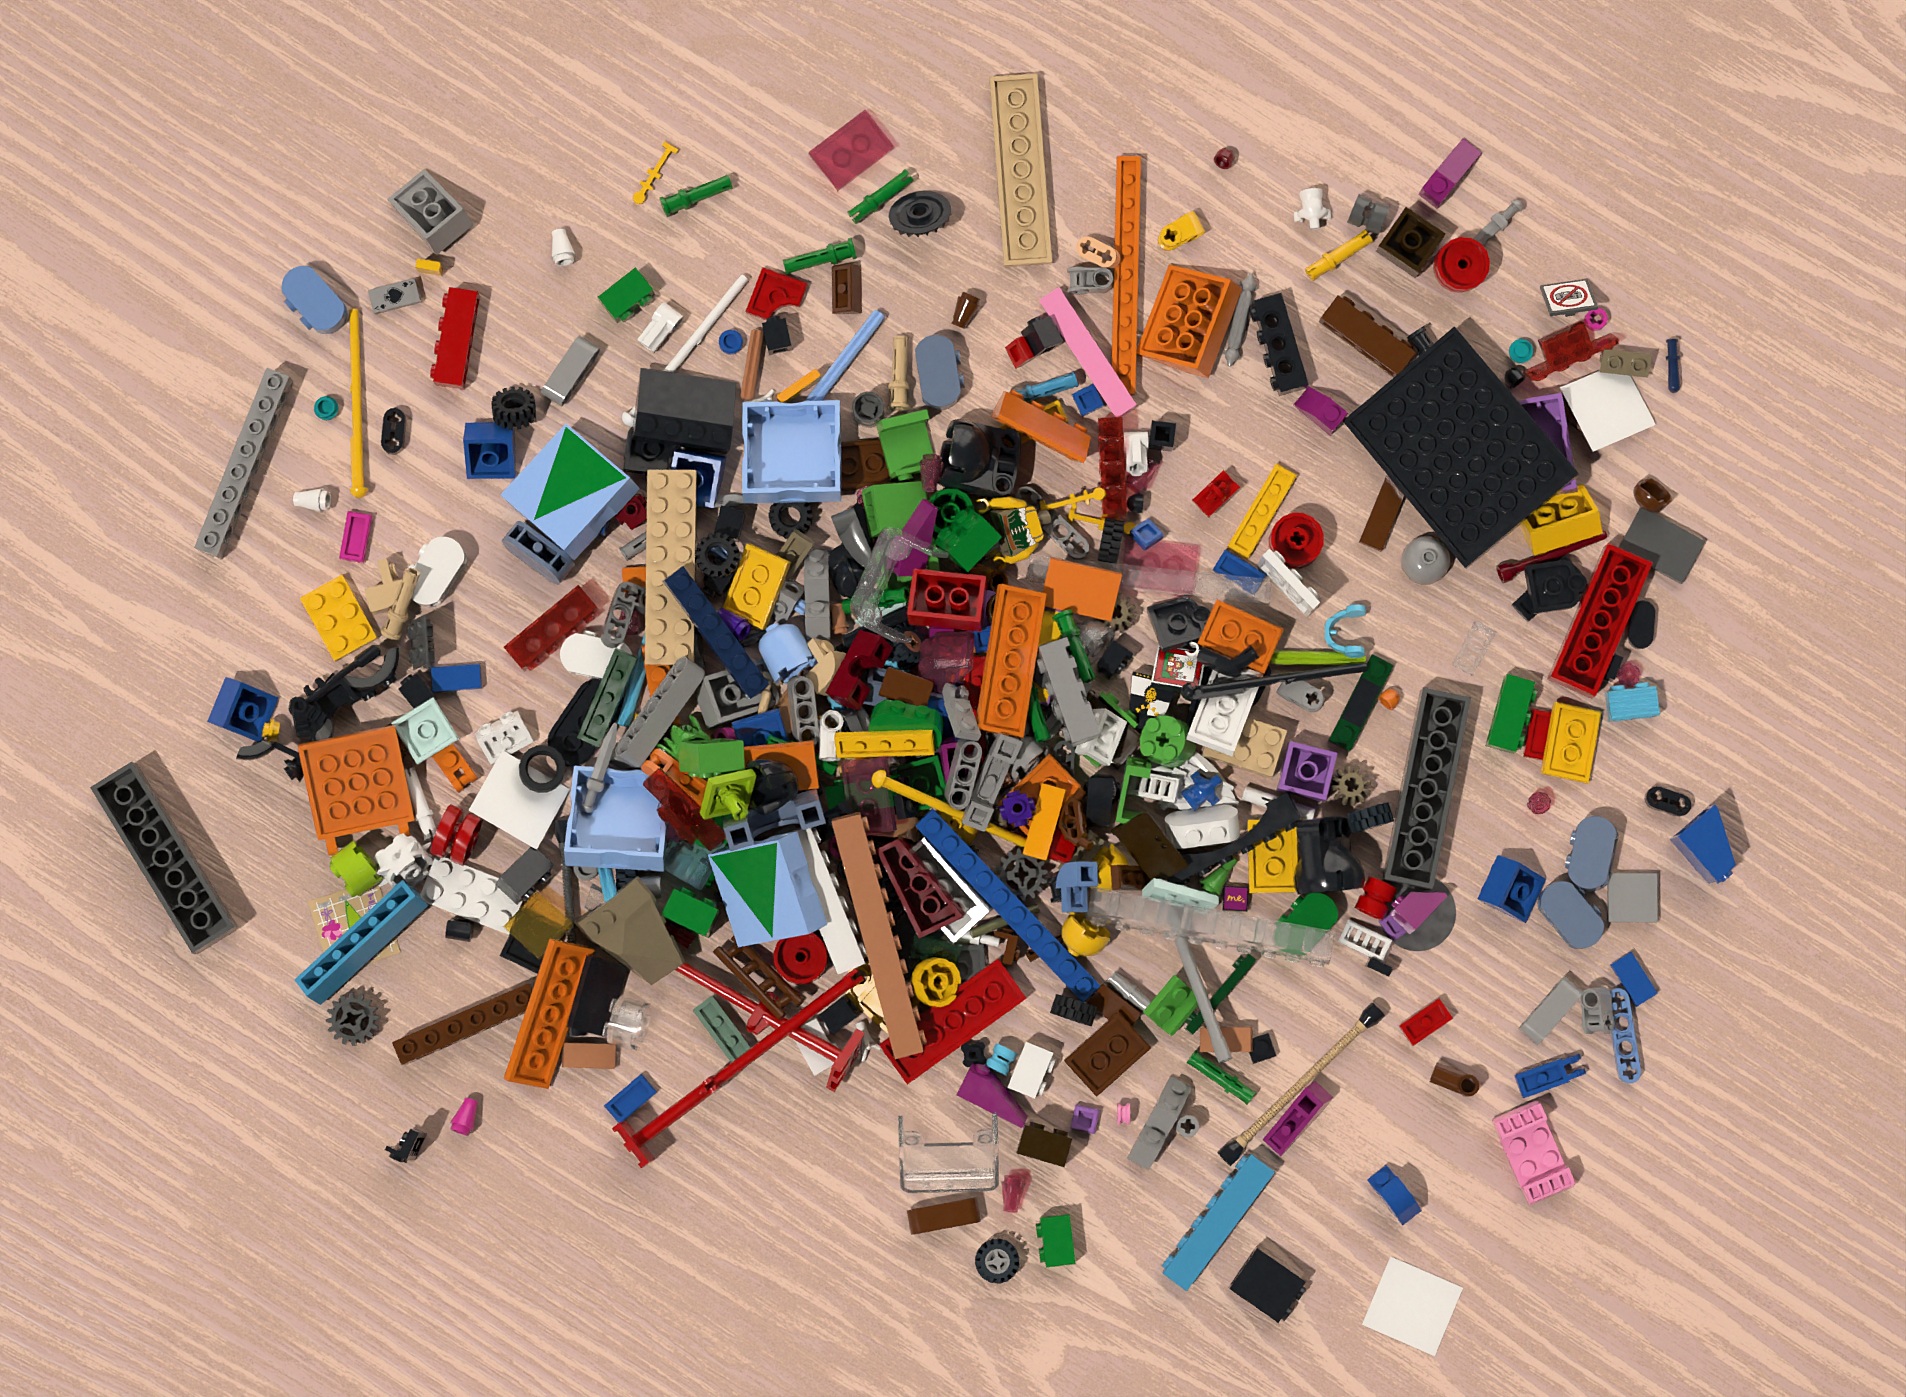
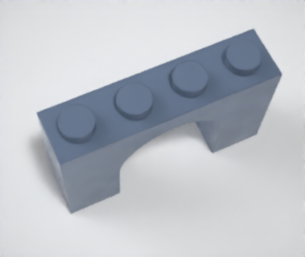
M817 789L797 794L791 801L767 815H761L759 811H756V808L751 807L748 808L747 816L741 820L740 817L739 820H735L732 813L722 816L723 828L730 852L754 845V837L772 828L788 824H800L801 829L805 830L826 823Z

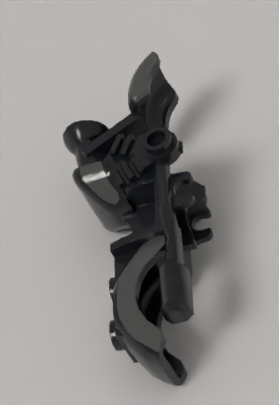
M372 644L356 655L354 661L337 674L332 673L325 682L319 677L316 678L315 683L318 685V688L314 691L310 689L309 685H306L304 692L307 698L295 696L289 701L288 710L293 717L296 735L299 737H310L309 742L333 738L334 721L332 718L340 706L352 702L356 703L362 698L366 702L377 694L374 689L382 684L386 688L397 680L394 675H396L395 672L399 663V647L391 648L386 652L380 670L373 676L357 678L347 675L357 667L363 668L380 656L381 650L377 645ZM265 740L256 745L244 746L239 749L236 757L238 760H256L268 755L274 749L294 757L292 760H284L287 766L283 769L291 780L296 778L299 783L302 781L304 774L299 752L276 741L272 744Z

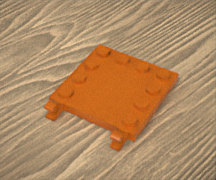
M395 725L298 744L318 841L325 839L328 855H334L338 852L335 839L338 836L398 824L400 834L404 833L407 837L410 836L408 822L415 821Z

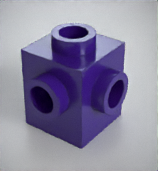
M1020 790L1006 794L1007 799H1003V805L999 806L1002 820H1008V824H1014L1015 827L1029 824L1028 820L1033 818L1032 812H1036L1032 797L1027 798L1026 793L1021 794ZM1015 804H1020L1022 806V811L1020 813H1016L1013 811V806Z

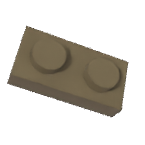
M796 528L777 553V556L791 562L785 578L787 581L792 577L815 543L814 540Z

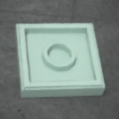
M434 697L391 722L392 725H395L398 735L417 764L459 739Z

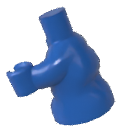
M1196 771L1190 776L1194 784L1180 792L1191 808L1196 811L1205 801L1210 802L1212 806L1220 801L1215 794V787L1222 783L1217 774L1208 780Z

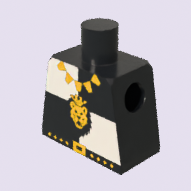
M1133 671L1131 675L1129 711L1139 715L1136 729L1143 730L1148 719L1165 715L1175 691L1151 688V675Z

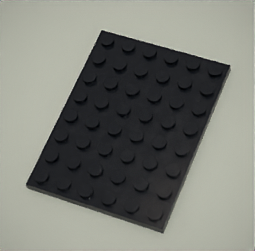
M1455 326L1343 420L1345 425L1466 569L1580 475Z

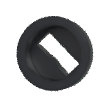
M1514 367L1507 370L1504 375V379L1511 389L1517 387L1526 378L1521 370Z
M1134 494L1128 498L1127 507L1131 512L1143 514L1144 494Z

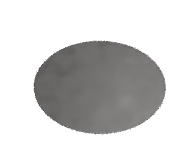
M1436 878L1433 889L1430 891L1396 883L1389 884L1395 887L1397 891L1392 902L1386 903L1389 909L1385 917L1394 909L1391 904L1401 894L1404 897L1410 892H1445L1448 895L1411 934L1406 932L1394 941L1395 945L1410 951H1425L1441 944L1451 933L1456 920V906L1449 889ZM1382 928L1385 935L1389 938L1385 930Z

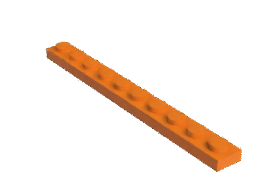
M1117 156L1114 249L1120 254V263L1114 268L1111 366L1130 395L1135 396L1141 156Z

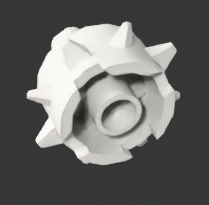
M404 833L397 835L393 839L392 844L386 849L378 851L374 857L378 870L377 873L384 877L378 886L381 887L389 883L394 888L401 880H404L412 887L420 883L429 873L427 867L433 865L432 855L426 852L431 842L421 846L416 838L412 836L407 837Z

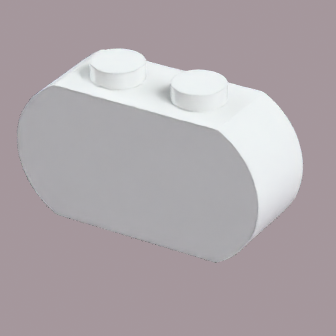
M437 537L432 539L429 544L425 543L418 553L420 558L417 563H412L409 568H414L420 572L412 596V600L420 606L435 607L440 605L467 564V556L464 549L457 541L449 537Z
M584 630L583 634L575 633L564 641L560 650V658L563 666L569 673L598 679L603 678L615 648L606 647L602 643L601 638L597 637L598 633ZM621 643L617 647L618 649L633 655L631 650L625 643Z
M1219 805L1198 808L1196 811L1193 809L1175 811L1165 817L1166 835L1175 848L1184 849L1228 843L1240 836L1238 810L1232 806Z

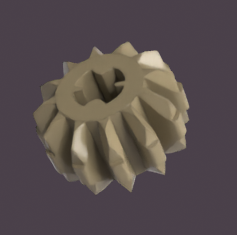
M1119 592L1114 610L1119 608L1121 610V617L1117 618L1116 616L1111 621L1105 620L1101 626V629L1104 630L1110 625L1111 634H1114L1115 627L1117 626L1119 632L1124 633L1122 624L1131 628L1132 623L1128 619H1136L1134 613H1128L1133 611L1136 606H1127L1130 597H1126L1124 601H1121L1122 593ZM1096 618L1097 622L1103 621L1102 619Z
M1346 765L1345 773L1341 769L1336 770L1340 778L1335 776L1331 778V781L1337 783V785L1331 786L1330 791L1338 790L1339 793L1333 798L1337 800L1342 796L1341 805L1345 806L1348 799H1350L1351 806H1356V798L1359 802L1363 803L1365 799L1361 793L1369 795L1371 792L1369 789L1364 788V786L1371 785L1370 780L1363 781V778L1368 773L1365 771L1358 775L1359 766H1356L1353 773H1351L1350 765ZM1350 780H1353L1356 790L1347 791L1348 786L1344 785L1345 781L1348 783Z

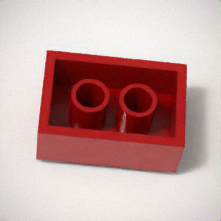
M913 569L907 610L909 624L982 632L988 590L987 577Z

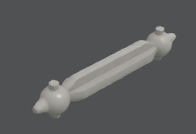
M1249 273L1246 279L1239 282L1243 291L1239 296L1228 339L1229 348L1223 350L1228 367H1231L1237 359H1241L1238 349L1242 345L1249 309L1252 303L1251 292L1258 289L1251 273Z

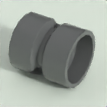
M1358 194L1347 223L1357 227L1364 225L1367 231L1379 235L1390 206L1379 201L1372 203L1371 198ZM1364 209L1371 211L1368 218L1362 215Z
M867 391L856 396L852 406L855 421L865 428L875 427L884 417L882 399L874 392Z

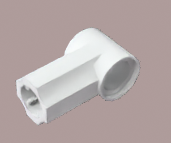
M663 302L654 312L651 318L652 321L637 341L649 351L655 353L669 333L672 334L677 329L684 316Z
M1123 432V453L1126 454V472H1129L1132 476H1141L1144 472H1147L1148 432Z
M829 710L818 720L819 760L839 761L841 759L836 756L834 740L835 732H841L844 722L842 715L838 711ZM831 718L834 720L835 728H829L825 724V719Z

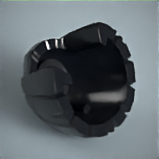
M759 759L750 761L746 765L747 768L745 770L753 769L756 774L750 801H752V806L761 815L774 812L797 795L799 790L798 778L793 769L787 764L776 760Z

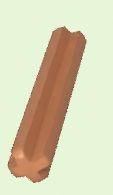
M753 329L750 334L740 394L741 399L747 401L754 398L764 332Z

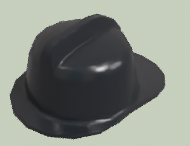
M843 544L834 548L829 555L828 567L835 589L843 597L860 598L870 588L872 582L871 572L860 565Z

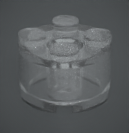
M620 996L619 999L613 998L609 1012L612 1013L610 1022L605 1023L602 1033L604 1037H607V1042L638 1051L640 1047L636 1045L638 1041H644L651 1016L646 1015L647 1009H651V1004Z

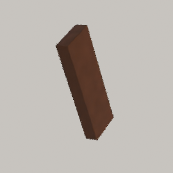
M1388 475L1384 479L1359 540V543L1380 552L1384 547L1404 498V494Z
M1110 865L1112 890L1142 891L1151 881L1140 866Z

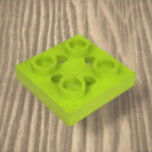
M753 769L708 778L700 809V814L704 820L731 813L735 820H739V817L741 820L747 816L756 779Z

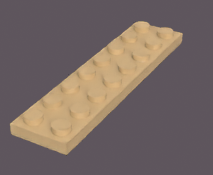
M1034 73L989 77L1004 267L1052 264L1038 75Z
M647 470L645 665H674L681 657H686L694 662L695 625L662 581L682 566L685 567L695 581L696 470Z

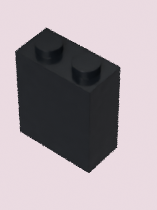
M1256 1247L1228 1287V1289L1278 1323L1281 1319L1285 1321L1293 1310L1290 1305L1294 1299L1299 1300L1307 1288L1304 1287L1306 1281Z

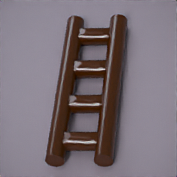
M734 935L731 940L735 945L727 951H724L721 946H718L713 951L721 962L779 1021L786 1016L782 1008L790 1002H793L797 1007L804 1002V999L751 945L738 947ZM742 951L752 960L743 968L732 959ZM758 968L768 977L759 985L749 976ZM774 985L785 994L775 1002L766 993Z

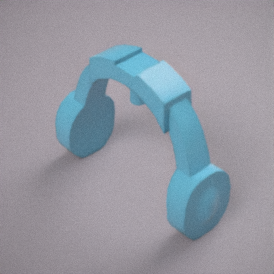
M1349 605L1346 607V610L1338 612L1327 619L1324 626V637L1329 647L1337 652L1344 653L1349 658L1365 656L1364 647H1344L1337 645L1331 639V635H1337V630H1332L1338 620L1345 617L1353 618L1366 615L1365 606Z

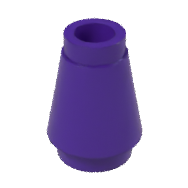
M724 608L718 610L717 613L737 640L741 641L749 634L751 625L747 619Z

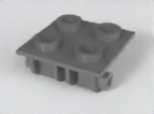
M423 615L411 621L407 629L408 638L411 640L412 649L409 651V661L413 664V670L421 667L423 669H430L433 667V663H435L434 651H428L429 649H434V646L428 645V642H433L434 639L427 638L433 637V624H430V619H426V615Z

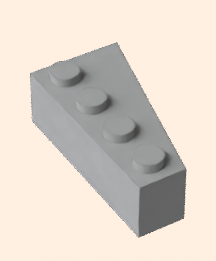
M1067 637L1040 646V659L1036 660L1040 673H1045L1048 682L1044 684L1049 697L1054 696L1056 705H1053L1057 719L1062 718L1065 727L1061 728L1064 739L1066 742L1070 741L1072 747L1100 738V730L1090 702L1086 699L1087 694L1081 678H1078L1077 664L1074 657L1070 656L1068 650L1070 644Z

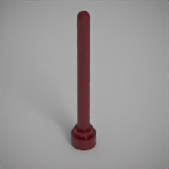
M1602 530L1603 534L1547 551L1515 564H1507L1506 562L1496 566L1498 576L1503 584L1513 580L1516 573L1524 571V567L1527 565L1545 563L1605 540L1608 534Z

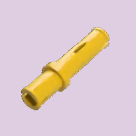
M1363 230L1332 252L1324 253L1321 259L1306 267L1305 272L1307 276L1311 275L1310 280L1315 281V279L1327 271L1335 270L1336 265L1373 243L1371 236L1366 235L1368 232Z

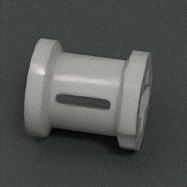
M1184 1115L1177 1120L1176 1130L1181 1136L1192 1137L1198 1132L1199 1123L1195 1117ZM1186 1119H1190V1124H1194V1129H1190L1189 1133H1185V1129L1181 1128V1123H1185Z

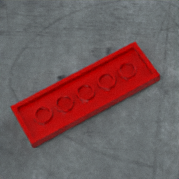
M999 959L959 986L955 993L957 995L956 998L949 1005L942 1007L932 1006L920 1015L921 1020L916 1022L919 1031L924 1030L927 1044L923 1045L924 1052L895 1059L889 1038L879 1044L907 1085L1027 999Z

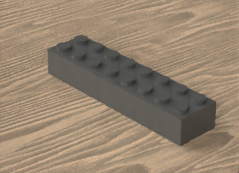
M1424 687L1420 690L1382 881L1429 891L1433 889L1471 697Z
M128 763L90 787L192 954L198 955L239 929L137 763Z

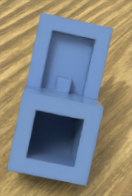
M1068 862L1060 868L1057 875L1056 888H1061L1062 913L1088 912L1087 887L1098 886L1097 862Z

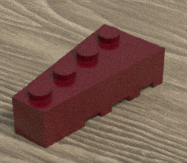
M902 836L876 849L918 938L945 927L966 915Z

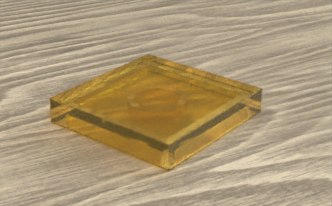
M537 891L503 927L540 960L545 954L549 939L559 940L573 926V923Z

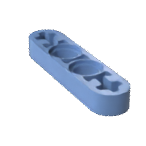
M1615 988L1610 990L1612 998L1618 992V995L1624 998V1001L1620 1002V1010L1626 1008V1013L1613 1015L1614 1030L1611 1033L1617 1075L1624 1083H1634L1641 1076V1067L1630 1000L1625 990ZM1613 1002L1612 1010H1617V1004ZM1618 1017H1624L1628 1022L1627 1028L1623 1031L1617 1030L1615 1027V1020ZM1622 1041H1627L1632 1046L1631 1053L1628 1055H1623L1619 1052V1044ZM1634 1057V1062H1629L1630 1069H1635V1074L1629 1080L1628 1076L1623 1075V1071L1627 1070L1626 1062L1621 1063L1620 1059Z

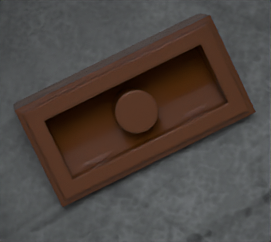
M855 264L832 266V314L862 313L861 266Z
M888 667L878 695L911 705L927 706L934 682Z
M1104 984L1100 986L1087 1003L1098 1007L1097 1011L1107 1019H1110L1119 1011L1131 1025L1141 1015L1139 1011Z

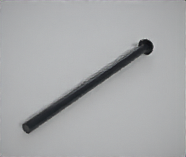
M1364 662L1192 686L1190 682H1187L1181 688V695L1185 700L1193 701L1245 693L1244 689L1268 686L1278 682H1285L1287 685L1297 681L1367 672V664Z

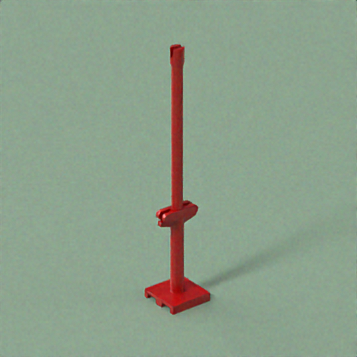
M686 962L675 969V971L751 1013L752 1015L748 1019L746 1030L750 1033L758 1035L768 1026L777 1029L789 1020L784 1017L779 1021L761 1001L759 1004ZM767 992L774 1002L779 999L778 996L775 998L773 992ZM801 1026L789 1034L788 1037L834 1062L826 1088L835 1092L858 1057V1051L862 1045L861 1040L865 1033L856 1028L843 1050Z
M854 968L825 993L716 1075L705 1079L702 1084L637 1133L627 1120L615 1125L612 1130L614 1132L618 1131L626 1142L623 1145L629 1152L632 1151L640 1161L638 1164L640 1168L649 1165L655 1160L645 1144L710 1095L720 1090L722 1085L846 991L851 990L864 980L862 975L856 980L852 979V976L858 973L859 970Z

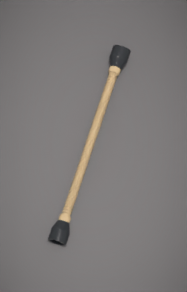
M1371 1002L1362 1011L1359 1020L1354 1024V1028L1349 1030L1347 1035L1345 1034V1037H1342L1333 1046L1334 1048H1331L1318 1063H1315L1311 1070L1309 1069V1072H1306L1307 1074H1304L1300 1081L1298 1080L1282 1098H1279L1275 1105L1273 1104V1107H1270L1271 1109H1268L1250 1129L1248 1128V1131H1245L1246 1133L1226 1143L1217 1152L1218 1155L1229 1166L1234 1164L1251 1138L1262 1130V1127L1267 1125L1273 1119V1116L1275 1117V1114L1282 1110V1107L1284 1108L1291 1099L1296 1097L1298 1092L1300 1093V1090H1303L1312 1081L1311 1079H1314L1327 1064H1330L1334 1057L1336 1058V1055H1339L1348 1046L1347 1044H1350L1354 1038L1366 1029L1377 1025L1385 1017L1383 1012Z

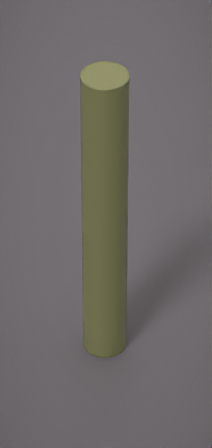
M1037 903L1026 907L1033 915L1040 912ZM1000 917L969 929L971 937L976 938L1009 924Z

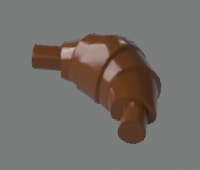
M1078 787L1074 795L1069 796L1061 808L1059 829L1065 840L1071 842L1076 847L1081 846L1089 851L1093 847V842L1087 839L1086 815L1081 803L1087 792Z

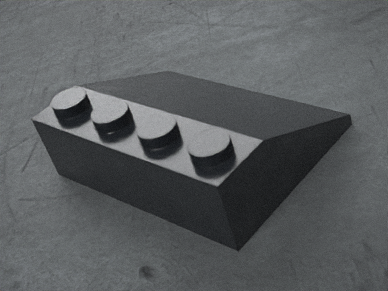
M640 368L631 440L727 454L730 451L736 382Z

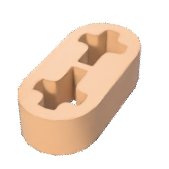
M1083 237L1077 243V253L1081 257L1103 268L1111 270L1120 263V254L1116 249L1092 237ZM1090 245L1095 248V253L1084 249L1085 246ZM1102 253H1105L1113 257L1112 260L1107 261L1106 259L1102 258Z

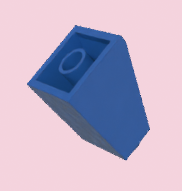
M1716 805L1705 808L1674 835L1670 841L1708 884L1713 882L1718 884L1724 882L1733 874L1731 869L1736 864L1719 809Z

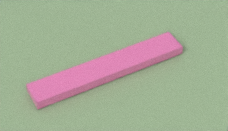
M1058 287L1039 301L1045 311L1051 316L1059 332L1115 417L1119 419L1136 408L1137 404L1062 290Z

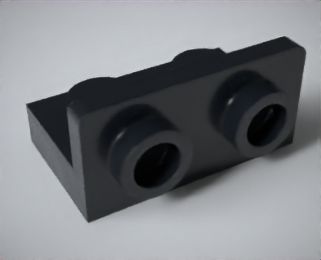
M410 1129L409 1132L405 1131L399 1143L402 1146L401 1149L396 1146L387 1145L385 1150L390 1152V1158L401 1163H407L408 1160L415 1161L427 1133L419 1129Z

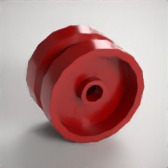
M1459 237L1450 240L1438 250L1434 258L1433 271L1436 280L1443 288L1451 292L1463 293L1474 289L1485 280L1489 272L1490 259L1487 250L1480 242L1468 237ZM1459 260L1460 262L1464 261L1466 264L1463 269L1458 266Z
M1290 513L1275 523L1269 536L1268 548L1273 553L1278 551L1286 560L1284 565L1288 569H1302L1309 566L1319 556L1324 545V533L1320 524L1313 517L1305 513ZM1291 539H1299V546H1296L1295 542H1291Z
M450 804L438 825L430 853L444 858L451 850V862L464 866L477 843L483 818L470 812L463 820V809Z
M814 933L780 939L773 953L774 965L778 973L787 981L797 985L809 984L817 980L825 972L828 963V951L823 941ZM799 952L805 954V960L802 962L796 960V955Z

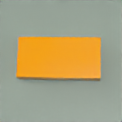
M817 369L812 370L779 393L777 401L790 403L822 379Z

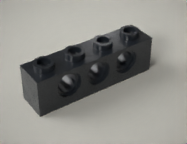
M1282 293L1254 300L1253 308L1249 309L1252 321L1257 322L1259 327L1256 335L1259 345L1264 344L1266 354H1263L1266 368H1271L1273 377H1270V383L1273 391H1277L1279 396L1307 389L1309 384ZM1273 317L1277 320L1278 325L1270 328L1265 324V319ZM1274 340H1280L1284 344V349L1277 351L1273 349L1271 343ZM1287 363L1291 367V372L1287 374L1281 373L1278 365Z

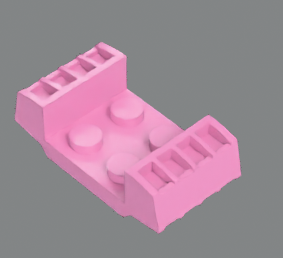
M1537 1100L1492 1119L1500 1143L1529 1206L1566 1191L1576 1184L1570 1169L1563 1162L1546 1123V1120H1548Z

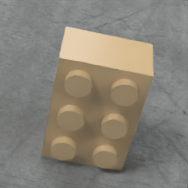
M1247 718L1233 756L1205 746L1201 756L1271 779L1287 730Z

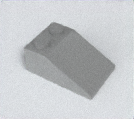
M425 169L387 199L436 255L474 225L465 210Z
M764 659L753 661L760 672L770 673ZM724 670L705 676L694 692L708 729L758 712L761 695L766 688L751 699H748L729 672ZM773 683L770 688L772 695L769 708L774 707L780 699L776 686Z

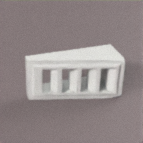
M1150 773V785L1147 793L1148 778L1130 775L1126 794L1134 797L1177 803L1181 779ZM1158 781H1161V782H1160L1159 791H1158V795H1157V794H1155V793H1156L1157 784H1158ZM1168 782L1170 783L1168 796H1165L1166 786Z
M1349 919L1338 942L1381 963L1386 962L1394 945V941ZM1355 928L1357 929V932L1351 943L1348 941V939L1353 929ZM1364 932L1366 933V936L1360 947L1357 944L1362 936V933ZM1371 938H1376L1370 951L1366 950ZM1381 941H1382V942H1384L1385 944H1384V946H1383V948H1382L1380 954L1377 955V954H1375V953H1376V951H1377V949H1378V947H1379V945H1380V943H1381Z

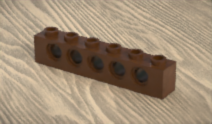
M525 984L393 1041L392 1044L401 1065L412 1063L525 1014L533 990L531 984Z

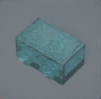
M670 839L666 846L664 871L701 891L713 872L711 863L708 861V855L699 849L693 852L694 847L682 840L678 844Z

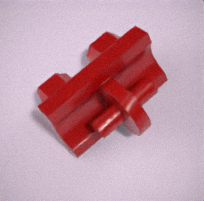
M1223 470L1192 499V502L1209 518L1240 489V486Z

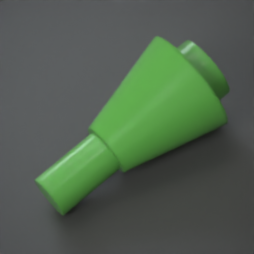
M1234 858V860L1217 868L1201 880V890L1219 897L1228 878V873L1237 863V860Z

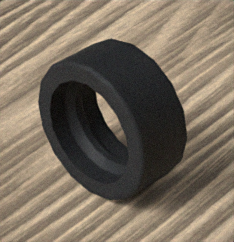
M536 745L528 749L523 754L519 764V776L522 783L529 790L537 793H547L556 789L565 775V761L561 753L547 745ZM537 755L549 756L556 764L557 772L555 777L547 783L535 782L528 774V764Z

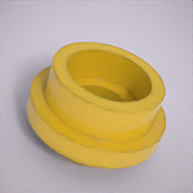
M270 718L269 723H264L262 737H266V741H277L280 722H274V719Z

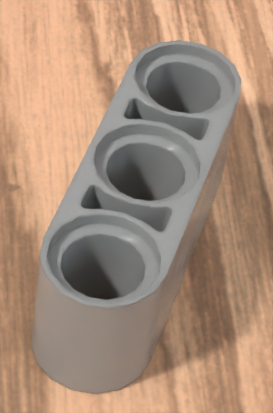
M579 335L545 383L541 394L558 405L563 406L596 359L600 348Z
M795 675L787 683L793 738L796 742H802V732L809 729L811 737L807 741L814 740V745H816L819 740V727L814 686L810 679L801 675ZM799 681H804V691L797 693L795 689L796 684ZM802 705H807V715L800 717L798 714L799 708Z
M960 738L956 744L945 788V797L951 807L957 810L966 808L971 799L982 755L981 746L977 741ZM967 745H975L971 753H963ZM960 769H969V772L966 776H958V772ZM955 792H963V796L959 800H952Z
M1564 976L1518 1029L1536 1045L1540 1044L1578 1001L1583 991Z

